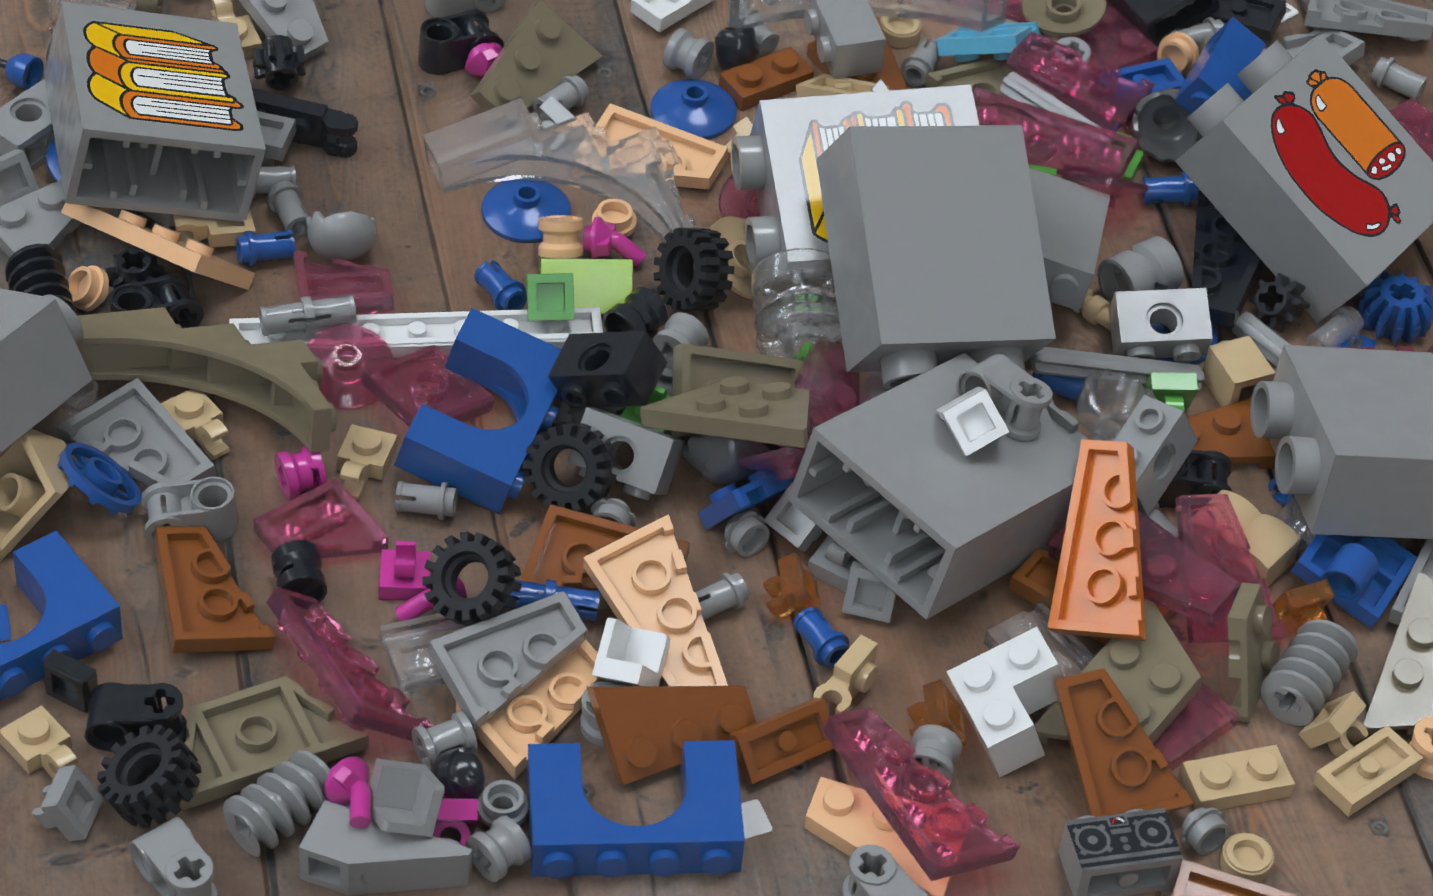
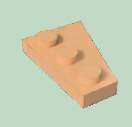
M610 103L570 165L571 176L709 190L728 159V147Z
M586 639L474 731L476 737L514 780L527 767L528 744H549L581 709V699L584 691L587 689L586 687L602 681L592 675L598 652ZM456 702V712H459L461 709Z
M820 777L806 814L804 828L849 857L854 850L864 845H877L885 848L892 854L894 860L914 883L920 886L928 896H945L967 833L969 821Z

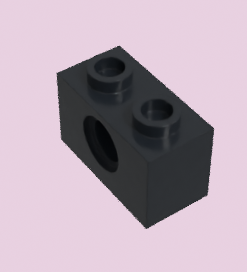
M646 331L569 334L548 378L570 408L645 406L667 365V361Z

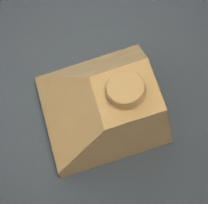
M32 428L0 453V562L70 487L67 483L70 478L57 465L60 462L59 455L67 445L61 439Z

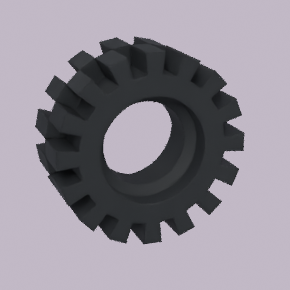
M675 228L673 229L674 233L668 232L664 236L667 243H660L657 248L662 253L661 257H655L654 265H659V272L653 273L654 281H661V284L656 288L658 295H665L662 301L666 305H672L671 308L675 310L709 311V309L714 310L718 308V302H724L728 297L723 290H731L733 284L732 281L727 280L728 274H734L735 266H728V261L734 258L732 251L725 250L729 245L726 238H720V232L711 229Z
M567 423L548 428V431L541 432L535 437L536 443L529 444L526 453L531 455L529 459L523 460V469H529L530 476L524 477L526 485L533 484L535 490L530 494L535 500L542 498L544 500L542 506L548 509L551 504L578 511L591 507L597 500L608 495L611 490L607 487L609 484L615 483L617 476L616 474H611L612 468L617 467V458H610L609 452L614 449L610 442L603 443L601 439L605 435L599 430L591 431V426L587 424L575 425V423ZM564 449L577 451L586 463L585 477L576 486H568L562 483L554 471L555 459Z
M467 531L460 532V539L452 535L445 538L444 540L448 546L446 549L437 545L432 550V553L437 555L438 559L435 563L429 560L426 561L424 568L431 572V576H422L423 586L430 589L429 592L424 593L427 601L435 605L433 609L458 625L462 624L465 627H469L503 614L502 608L505 605L512 609L514 608L517 601L510 596L512 591H521L522 584L515 580L516 576H521L519 566L512 563L516 558L504 546L484 534L476 532V535H473ZM470 563H483L488 571V581L485 588L476 597L462 598L456 587L460 572Z
M155 725L152 731L149 726L140 728V736L138 737L133 732L125 735L124 738L127 743L122 747L117 742L114 744L111 751L115 755L113 758L104 757L101 765L106 770L98 772L97 780L101 783L98 785V789L104 796L103 798L124 820L133 826L139 823L142 827H151L152 819L158 824L167 821L165 813L171 811L174 816L182 810L178 806L181 800L190 802L194 795L189 791V788H198L200 779L196 774L201 773V766L197 762V757L170 728L166 730L163 725ZM156 770L150 778L142 782L151 772Z

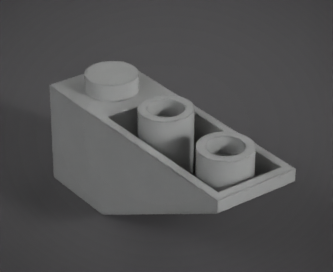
M324 800L299 846L300 879L346 895L466 887L471 882V848L462 846L457 841L449 838L386 832L380 829L372 817L368 827H352L349 823L350 805L342 806L331 803L328 800Z

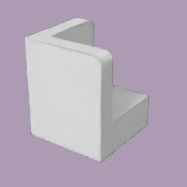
M977 386L936 410L940 419L944 420L965 456L970 455L1009 432L985 388Z
M608 617L592 675L602 681L615 682L623 687L659 686L671 639L664 633L633 628L619 619Z

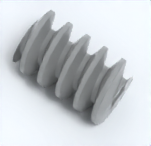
M1320 619L1307 621L1298 629L1296 636L1289 642L1288 648L1281 654L1279 661L1274 664L1270 674L1265 677L1260 688L1263 703L1276 719L1293 726H1306L1314 721V715L1321 711L1325 700L1330 698L1333 688L1340 683L1342 675L1348 671L1350 663L1358 655L1357 641L1351 633L1336 623Z
M299 750L290 755L288 762L283 761L274 766L272 773L267 772L257 779L256 784L244 787L239 796L234 795L225 800L223 806L224 819L233 838L250 855L259 858L261 851L258 841L272 849L279 844L276 830L281 835L290 837L295 834L293 820L302 826L311 822L309 808L317 814L324 800H326L325 782L330 772L329 767L309 751Z

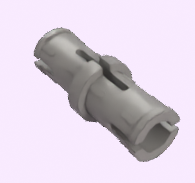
M352 294L311 300L310 296L300 297V302L267 307L259 306V320L263 336L304 330L305 334L315 333L316 328L349 323L356 324L357 322L356 307Z

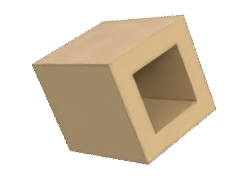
M1250 335L1230 341H1221L1209 346L1203 369L1205 374L1204 383L1221 407L1252 398L1256 384L1259 381H1273L1276 373Z

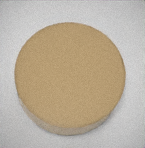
M892 10L881 17L880 23L891 47L909 48L919 42L922 23L919 17L912 12Z
M1238 833L1225 841L1219 864L1222 872L1262 883L1270 874L1274 853L1271 846L1263 838L1251 833Z

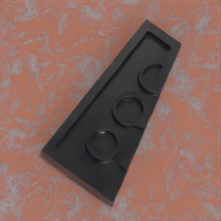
M1198 190L1192 288L1207 289L1211 324L1234 328L1264 262L1208 198Z

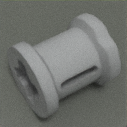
M462 711L453 713L449 721L427 729L421 725L411 731L413 747L419 762L426 765L430 770L436 758L448 750L472 747L474 752L477 753L478 751L473 727L466 714Z

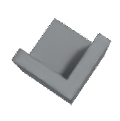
M376 758L369 785L372 794V819L381 830L386 832L432 837L444 794V785L424 764Z

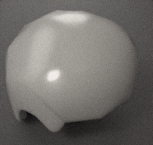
M315 211L312 217H306L309 243L314 252L324 259L338 262L358 259L375 242L376 221L374 217L369 218L367 215L353 211L334 213L327 217H324L320 211Z

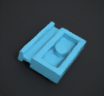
M1038 22L959 26L958 30H952L937 39L938 55L954 56L957 62L979 59L980 54H993L995 60L1016 58L1019 56V51L1032 44L1033 40L1040 39Z

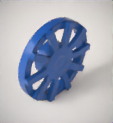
M77 442L69 443L60 453V462L57 465L70 478L67 483L72 488L78 487L89 496L88 502L92 505H95L97 502L107 507L113 515H117L118 512L128 515L140 503L141 493L137 484L126 470L108 455L94 447ZM123 486L127 493L120 491L117 488Z

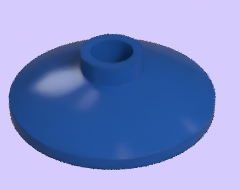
M683 79L661 87L651 100L650 112L653 120L709 140L723 135L733 126L736 120L737 108L732 96L722 87L704 80Z
M514 178L503 181L491 188L482 202V217L488 228L504 239L519 243L543 241V233L538 229V218L553 215L571 216V205L565 193L557 186L535 178Z

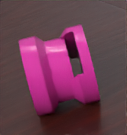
M303 446L298 453L291 454L287 451L275 453L276 474L286 499L297 498L301 491L308 489L314 492L326 490L327 477L320 452L310 453Z

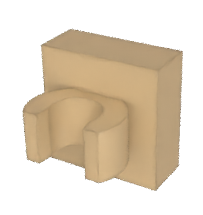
M1355 691L1347 693L1325 703L1321 711L1314 715V721L1306 725L1298 735L1310 749L1328 743L1330 751L1336 757H1339L1354 747L1348 741L1347 736L1355 743L1369 735L1365 725L1356 719L1367 705Z

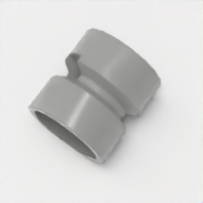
M1153 236L1133 245L1131 251H1121L1103 260L1099 264L1097 276L1102 294L1111 304L1115 292L1178 289L1182 284L1184 273L1180 257L1174 247L1166 239Z

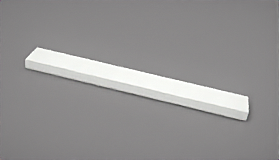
M600 307L574 308V321L528 322L527 309L480 311L562 349L569 334L603 333ZM470 311L356 315V324L349 323L316 328L315 333L305 334L304 330L263 336L259 318L229 319V323H234L243 338L249 340L251 344L303 339L314 356H318L320 361L449 356L454 341Z

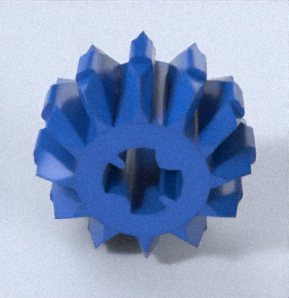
M1383 271L1379 278H1375L1364 288L1363 295L1360 298L1358 316L1363 320V329L1375 331L1376 340L1383 337L1390 338L1394 345L1399 339L1413 344L1416 338L1425 337L1431 329L1433 322L1432 286L1420 285L1419 276L1408 278L1404 276L1402 271L1393 276Z

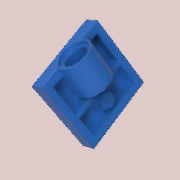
M1315 534L1290 572L1371 629L1386 609L1418 557L1390 537Z

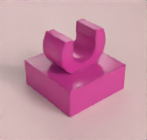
M396 541V550L382 549L379 600L408 601L426 590V587L423 586L422 576H430V571L425 569L424 566L427 560L431 561V551H416V541Z
M442 799L433 836L440 838L442 832L446 829H455L461 836L460 844L466 847V840L471 836L467 825H477L478 799Z

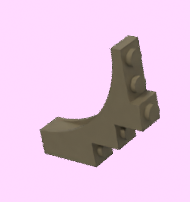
M165 307L77 316L83 328V339L77 346L92 380L132 381L138 377L140 381L180 386L214 394L250 407L275 420L294 434L310 453L329 451L330 434L336 430L337 426L336 411L334 405L328 403L319 389L318 384H321L323 378L321 361L318 356H314L303 339L251 344L249 340L243 338L234 323L181 328L180 324H175Z

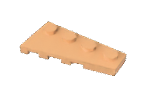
M64 204L62 214L194 273L249 290L255 276L254 272L213 256L214 248L189 238L186 244L178 241L181 234L158 224H154L153 229L145 227L147 219L124 209H121L120 214L116 215L112 213L113 208Z
M669 514L583 557L584 569L619 620L633 628L664 633L670 637L671 641L660 680L662 686L728 685L710 633L707 632L697 594L693 591L689 580L687 565L682 551L678 548Z

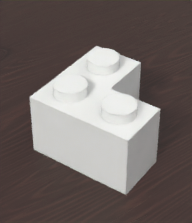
M1037 627L946 671L959 704L1000 778L1045 756L1029 714L1058 700L1053 683L1056 679L1063 678L1055 657Z

